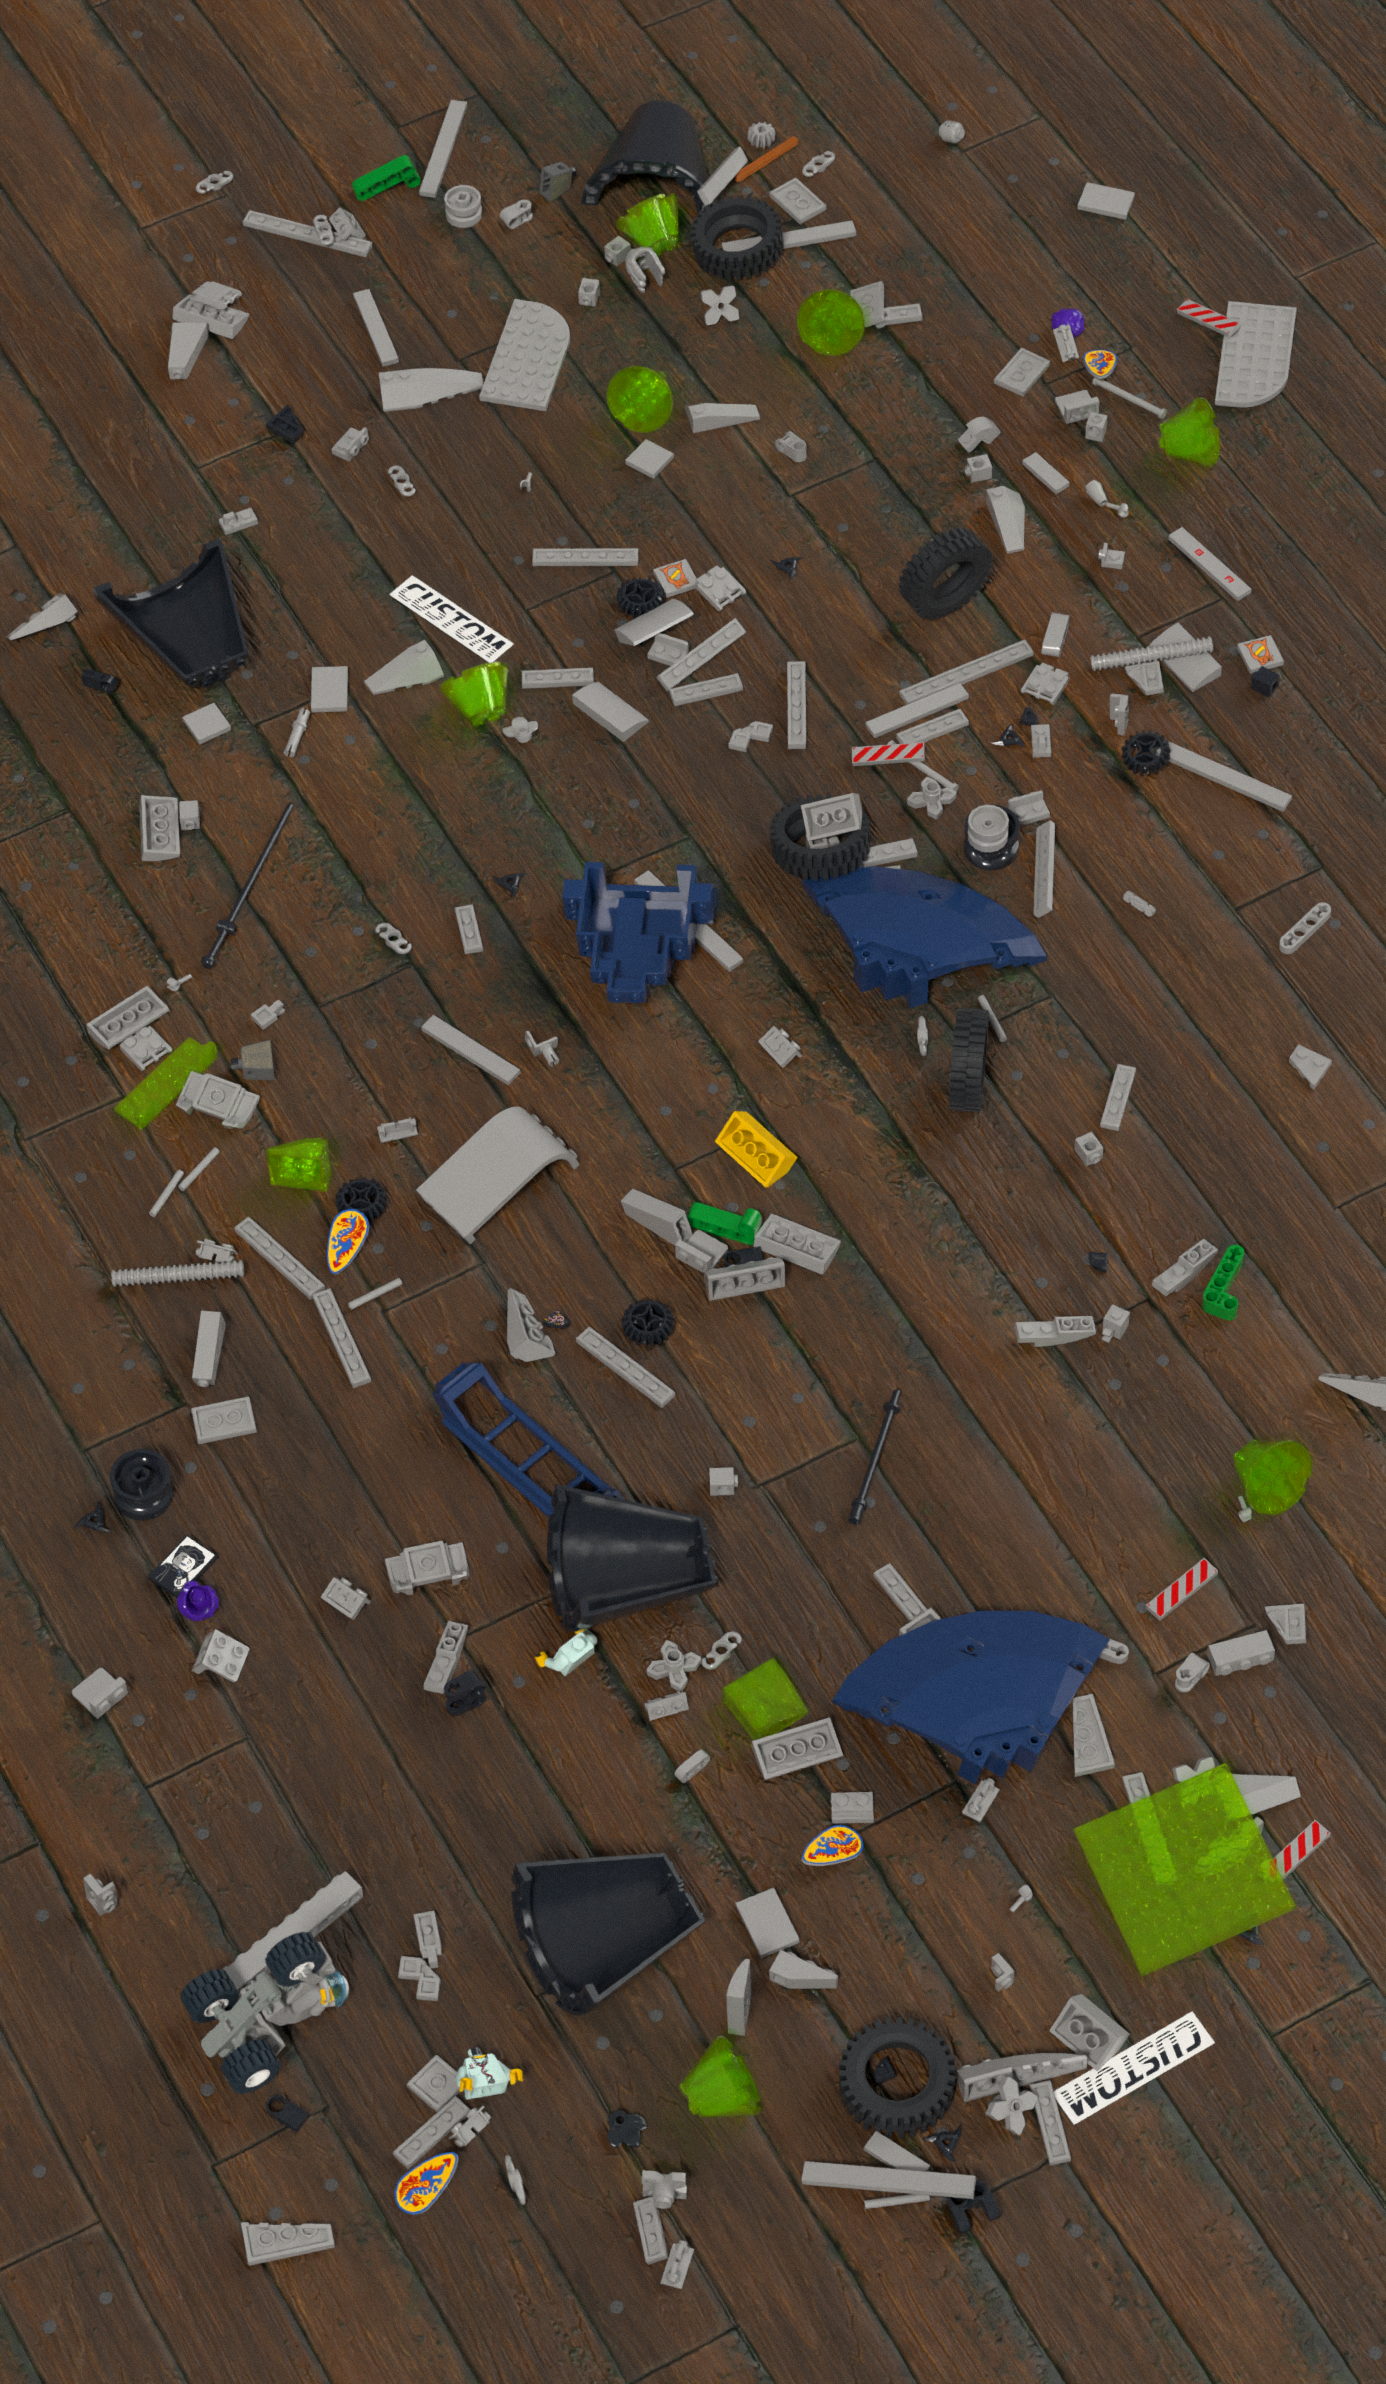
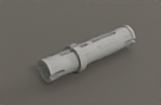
M301 708L297 719L293 722V730L284 750V754L287 757L289 752H291L290 757L295 756L302 733L307 728L306 723L310 716V711L307 709L303 715L304 708Z

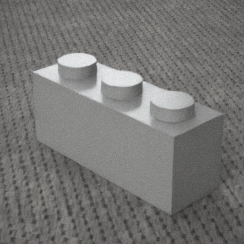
M1265 1630L1209 1645L1207 1656L1215 1676L1228 1675L1240 1669L1247 1670L1259 1664L1266 1665L1274 1660L1275 1650L1268 1632Z

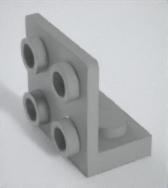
M1087 390L1055 398V402L1066 424L1088 419L1091 412L1099 414L1100 401L1098 397L1091 398Z
M215 1629L205 1636L192 1671L200 1674L204 1670L209 1669L235 1683L244 1665L249 1647Z

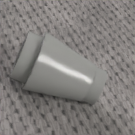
M1097 480L1089 482L1085 487L1086 493L1100 507L1106 505L1108 500L1101 483Z

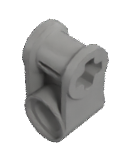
M520 200L501 211L500 218L508 228L515 229L533 218V214L530 211V201Z
M788 431L783 438L775 441L777 449L793 461L802 462L806 459V442L797 437L793 432Z
M1190 1653L1176 1671V1689L1185 1693L1192 1690L1196 1683L1205 1676L1210 1663L1198 1655Z

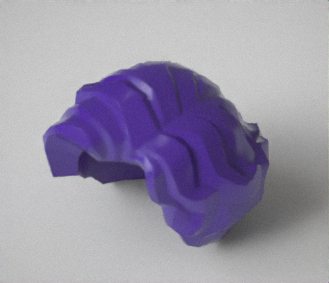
M1064 308L1053 313L1051 318L1052 329H1057L1060 325H1070L1073 338L1081 335L1084 330V317L1080 311L1073 308Z
M196 1581L184 1583V1588L177 1598L179 1611L191 1621H201L212 1617L219 1604L216 1591L209 1587V1585L202 1586Z

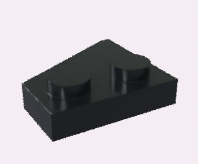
M288 404L266 423V429L292 444L304 434L301 424L298 423Z

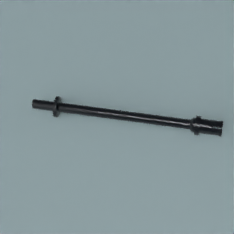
M895 1389L890 1402H886L883 1405L886 1415L858 1498L854 1499L851 1504L852 1510L848 1517V1522L853 1525L860 1524L863 1511L867 1509L868 1504L865 1499L893 1415L900 1413V1407L897 1405L901 1394L900 1390Z

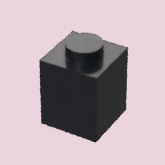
M1261 666L1251 676V689L1270 698L1279 687L1280 675Z

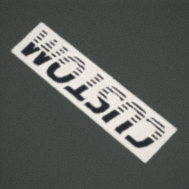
M413 575L389 594L489 663L495 661L513 645L505 637Z
M1190 2012L1114 2056L1099 2071L1092 2069L1055 2090V2099L1075 2125L1215 2042L1194 2013Z

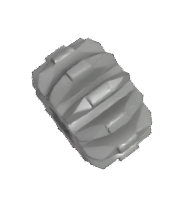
M766 121L764 123L752 124V127H749L748 141L751 143V146H756L757 149L759 147L765 148V146L770 147L775 141V130L771 124H766Z

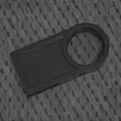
M84 669V673L81 674L83 686L113 693L118 686L117 679L109 674Z
M760 1246L728 1251L724 1255V1267L731 1265L726 1261L732 1257L740 1260L735 1265L763 1260Z
M273 2095L266 2102L268 2115L296 2133L299 2132L309 2118L307 2116L308 2112L288 2101L283 2096ZM279 2101L285 2106L280 2112H272L269 2110L270 2105L273 2102Z

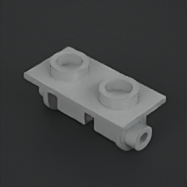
M1060 325L1059 328L1053 329L1062 362L1079 358L1070 325Z
M411 1117L400 1120L397 1123H381V1126H377L381 1143L418 1135L415 1118L411 1119Z
M204 1239V1242L197 1240V1243L201 1245L196 1250V1255L199 1258L212 1261L214 1254H216V1262L221 1263V1261H224V1263H227V1261H230V1263H233L235 1257L232 1255H238L231 1245L222 1244V1246L215 1245L214 1241Z
M679 1691L665 1696L664 1699L660 1697L644 1703L650 1721L689 1709L686 1693Z
M992 1779L981 1780L962 1814L981 1822L1000 1789L994 1787L995 1782Z
M484 2106L479 2109L474 2107L466 2115L468 2119L463 2124L459 2122L450 2130L453 2134L448 2139L450 2140L455 2137L457 2139L455 2143L458 2147L466 2146L476 2136L471 2131L472 2127L479 2133L490 2123V2115L487 2112H481Z
M680 2240L677 2244L673 2243L661 2284L682 2289L694 2252L693 2248L687 2247V2242Z

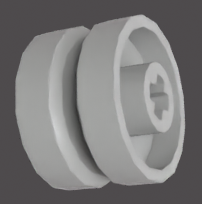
M469 185L455 186L447 191L444 198L447 221L458 228H467L477 224L482 218L481 195L479 191Z
M983 805L972 810L968 819V840L970 845L981 852H994L1003 848L1008 840L1009 818L1007 813L995 805Z

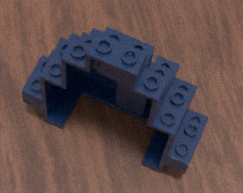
M585 862L583 880L564 879L562 900L565 918L578 920L576 937L579 956L592 957L590 968L591 981L598 984L607 983L608 1002L645 1003L646 995H649L650 985H666L667 977H670V971L674 969L675 959H691V952H694L697 923L713 924L718 905L717 888H713L712 884L698 883L696 865H677L679 886L607 884L604 862Z

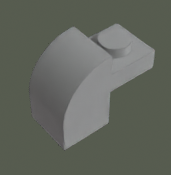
M978 417L966 424L968 429L958 440L966 451L971 452L981 441L990 444L1001 431L990 419Z

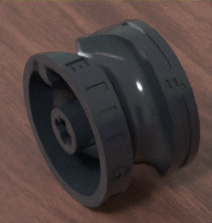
M995 805L1002 808L1009 818L1008 840L1005 846L998 851L981 852L971 846L968 840L969 815L965 820L964 853L969 862L980 869H1003L1012 864L1017 858L1020 824L1017 816L1004 806Z
M135 1449L121 1455L114 1462L110 1471V1482L114 1492L116 1507L124 1516L140 1521L151 1520L162 1515L170 1507L173 1501L174 1490L169 1466L164 1457L149 1449Z

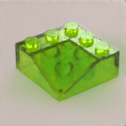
M305 1138L267 1148L266 1155L271 1185L327 1192L332 1174L327 1140Z
M774 1658L722 1688L723 1701L754 1740L774 1735L808 1714L806 1707L787 1675Z

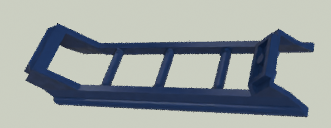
M463 1362L434 1385L437 1390L432 1395L443 1413V1425L548 1518L549 1514H554V1507L551 1504L553 1496L550 1497L523 1472L550 1450L578 1473L577 1477L566 1485L567 1487L576 1488L586 1480L596 1489L594 1493L624 1499L617 1489L607 1485L505 1396L481 1363ZM476 1381H479L495 1396L502 1407L509 1413L505 1420L485 1436H481L468 1424L453 1402L454 1399ZM516 1420L544 1443L538 1451L519 1466L511 1463L489 1443Z

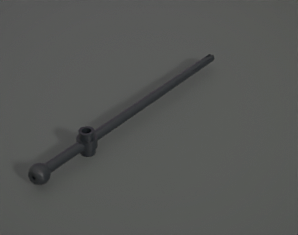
M292 803L287 804L227 920L219 919L217 922L216 930L220 931L209 954L205 955L201 960L204 968L211 969L215 966V957L225 937L229 934L235 935L237 925L233 924L293 810L294 805Z

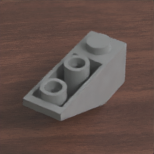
M780 1950L769 1970L770 1980L788 1989L836 1988L838 1985V1975L832 1970L822 1969L809 1960L804 1961L792 1952Z

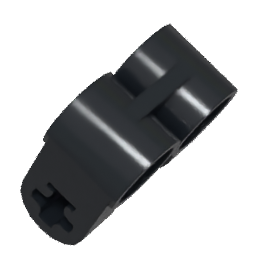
M468 1670L445 1684L446 1709L449 1715L460 1716L481 1706L486 1701L487 1697L484 1693L486 1687L475 1670ZM450 1689L457 1690V1693L450 1692ZM452 1704L459 1705V1708L452 1707Z
M976 2180L974 2191L982 2193L981 2196H974L973 2199L947 2197V2211L959 2234L971 2230L965 2214L969 2209L982 2208L989 2222L1000 2218L997 2204L987 2184L982 2180ZM960 2200L963 2203L956 2205L953 2203V2201Z

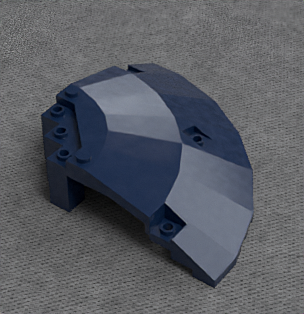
M878 866L856 868L854 872L848 870V875L846 876L840 873L838 874L839 878L833 879V876H828L829 880L823 881V877H818V881H813V877H809L808 880L802 879V885L808 896L812 897L816 906L820 907L824 915H830L854 956V980L861 993L879 987L885 1000L903 995L909 1007L913 1008L928 1002V980L965 967L990 963L993 968L999 969L1008 965L1014 968L1026 963L1032 966L1047 960V956L1036 936L1005 907L969 887L924 872Z
M977 1611L935 1620L886 1642L847 1676L832 1702L848 1712L853 1710L868 1720L871 1717L886 1727H892L895 1724L935 1743L962 1759L958 1775L976 1785L985 1768L1001 1778L1005 1777L1013 1762L1032 1772L1042 1755L1049 1736L1077 1690L1084 1683L1088 1674L1102 1655L1110 1639L1084 1624L1034 1611ZM971 1647L974 1649V1651L969 1652L967 1648ZM1076 1666H1081L1083 1670H1077ZM886 1708L888 1712L883 1713L881 1709Z

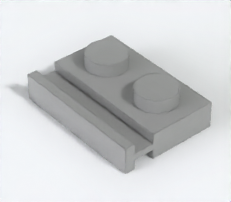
M873 1792L831 1793L832 1824L874 1823Z

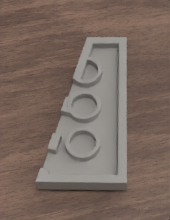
M1093 1694L1073 1698L1075 1777L1115 1768Z
M241 2222L249 2266L335 2248L330 2224L291 2225L290 2223H282L281 2225H269V2223H259V2225Z

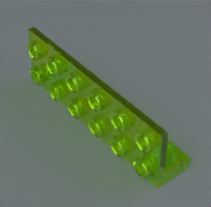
M189 1037L114 1108L115 1112L142 1130L182 1092L191 1071L201 1074L218 1058L216 1044L209 1041L206 1045H201Z

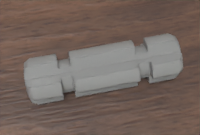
M1127 891L1124 894L1123 899L1126 902H1131L1132 906L1141 912H1145L1144 914L1152 917L1155 914V907L1150 904L1148 905L1146 901L1137 895L1134 896L1135 894L1131 891Z

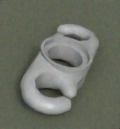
M825 151L824 154L813 157L803 167V175L812 177L813 173L823 172L826 167L834 162L835 154L831 151ZM817 162L823 163L820 166L815 165Z
M224 171V174L229 175V177H223V173L211 174L197 184L196 191L200 194H205L206 191L219 190L222 186L232 181L233 173ZM212 181H219L217 184L211 183ZM201 187H206L207 189H206V191H205V190H201L200 188H201Z
M325 215L315 216L313 223L319 240H321L320 243L325 246L332 244L334 236ZM323 228L328 229V230L325 231V232L319 231L320 229H323Z
M400 466L390 467L388 474H391L390 477L394 480V486L401 495L405 497L414 495L416 489L410 483L409 475ZM394 470L399 471L397 474H391ZM400 479L406 480L404 483H398L397 481ZM407 488L412 489L410 492L405 491Z
M389 923L377 925L375 932L377 934L380 933V937L385 939L388 947H391L398 954L410 952L412 945L410 943L407 944V940L402 938L399 930L392 927ZM381 928L388 929L386 932L380 933ZM397 936L398 939L396 941H390L389 937ZM403 944H407L406 949H401L400 946Z
M919 1016L917 1028L920 1054L924 1057L927 1054L928 1032L925 1018Z
M734 1631L727 1632L713 1644L712 1650L706 1654V1658H713L715 1662L707 1664L706 1658H702L701 1663L703 1667L712 1670L721 1665L730 1657L731 1651L737 1647L736 1643H730L728 1639L736 1637L737 1643L740 1644L741 1636ZM725 1647L727 1652L725 1654H718L716 1649Z
M506 2155L505 2164L511 2188L516 2192L520 2204L524 2205L526 2200L518 2169H515L511 2157Z

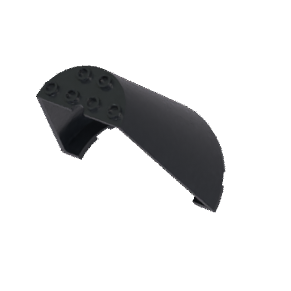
M653 100L639 106L633 112L587 181L583 190L582 205L598 206L603 186L616 179L618 174L651 173L675 178L676 183L692 193L697 213L700 211L704 212L705 205L697 191L708 179L695 122L689 112L674 102Z
M220 538L204 544L198 556L199 562L197 564L196 562L192 563L181 572V576L151 590L126 597L125 595L113 594V587L110 582L93 588L94 597L97 602L189 687L207 688L212 683L222 682L228 678L229 674L246 662L245 659L248 651L223 543Z
M563 1485L555 1486L551 1501L554 1507V1514H549L547 1533V1564L552 1565V1573L549 1574L548 1580L553 1608L556 1616L562 1617L559 1624L565 1631L577 1632L710 1591L717 1586L718 1577L714 1574L713 1570L714 1559L708 1555L711 1547L710 1542H707V1528L703 1525L702 1517Z
M665 1853L523 1862L515 1864L512 1882L516 1884V1890L511 1892L512 1908L520 1941L524 1940L529 1950L525 1953V1956L535 1977L547 1995L553 1994L558 1999L555 2004L572 2015H583L593 2011L705 1922L704 1915L695 1905L693 1896L688 1892H684V1881L678 1876L673 1862L668 1859Z

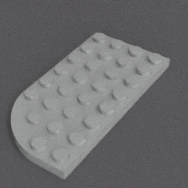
M514 299L482 387L480 401L541 411L547 410L570 345L569 327L565 319L556 310L545 304Z
M1228 301L1226 317L1239 322L1240 328L1230 338L1224 335L1215 405L1231 407L1260 405L1276 397L1284 389L1288 381L1296 308Z

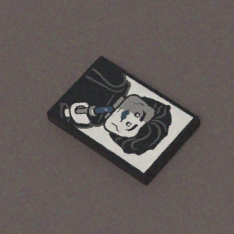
M186 1535L148 1575V1579L175 1598H178L184 1588V1583L188 1581L197 1582L218 1559V1555L189 1535Z

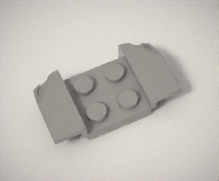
M191 1071L176 1106L183 1109L189 1115L195 1109L224 1120L222 1125L227 1129H243L250 1120L260 1096L246 1091L239 1084L208 1073L202 1075Z
M442 1540L403 1549L404 1552L400 1553V1556L385 1559L390 1585L395 1593L402 1592L406 1595H413V1587L448 1579H451L452 1585L455 1586L461 1580L467 1579L470 1576L463 1542L447 1545V1543L443 1544Z

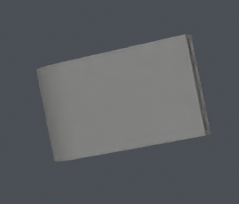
M511 1107L491 1118L416 1191L453 1229L471 1244L476 1240L473 1234L546 1165L555 1160L563 1159L564 1161L567 1160L575 1170L580 1164L576 1160L577 1154L572 1149L567 1150L564 1147L565 1143L559 1137L554 1138L552 1136L553 1132L546 1125L543 1127L536 1115H530L522 1107Z

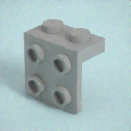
M697 1230L686 1243L679 1239L675 1244L676 1258L702 1273L713 1269L728 1251L726 1244L700 1230Z
M103 1668L97 1669L72 1690V1695L97 1719L128 1694L126 1682L121 1677L115 1680Z

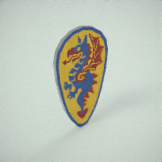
M1092 350L1084 354L1083 362L1091 375L1098 379H1104L1113 372L1117 364V356L1107 350Z
M347 1209L341 1211L332 1222L327 1245V1263L332 1274H339L347 1268L366 1240L369 1232L368 1219L358 1210Z
M843 1825L831 1826L822 1831L806 1846L801 1860L804 1864L812 1866H826L846 1862L861 1854L863 1840L852 1828Z
M448 2152L433 2156L402 2176L394 2191L398 2207L403 2212L411 2215L422 2214L428 2210L452 2179L457 2168V2154Z

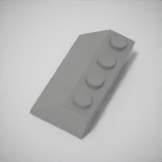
M780 1257L768 1258L766 1260L750 1261L745 1264L730 1265L724 1268H713L704 1271V1283L709 1301L785 1287L784 1261Z

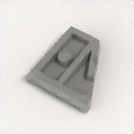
M1159 661L1125 666L1126 674L1146 696L1164 693Z
M1299 1044L1289 1057V1063L1298 1070L1302 1078L1305 1077L1308 1080L1312 1089L1316 1088L1332 1064L1331 1059Z
M1304 1604L1265 1607L1267 1616L1286 1645L1306 1643Z

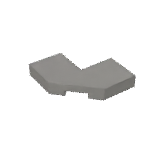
M755 721L749 724L748 727L733 731L729 742V749L746 752L751 739L769 742L773 725Z
M401 1956L398 1977L400 1979L419 1980L416 1994L417 1999L438 2001L441 1982L436 1973L429 1968L423 1958Z

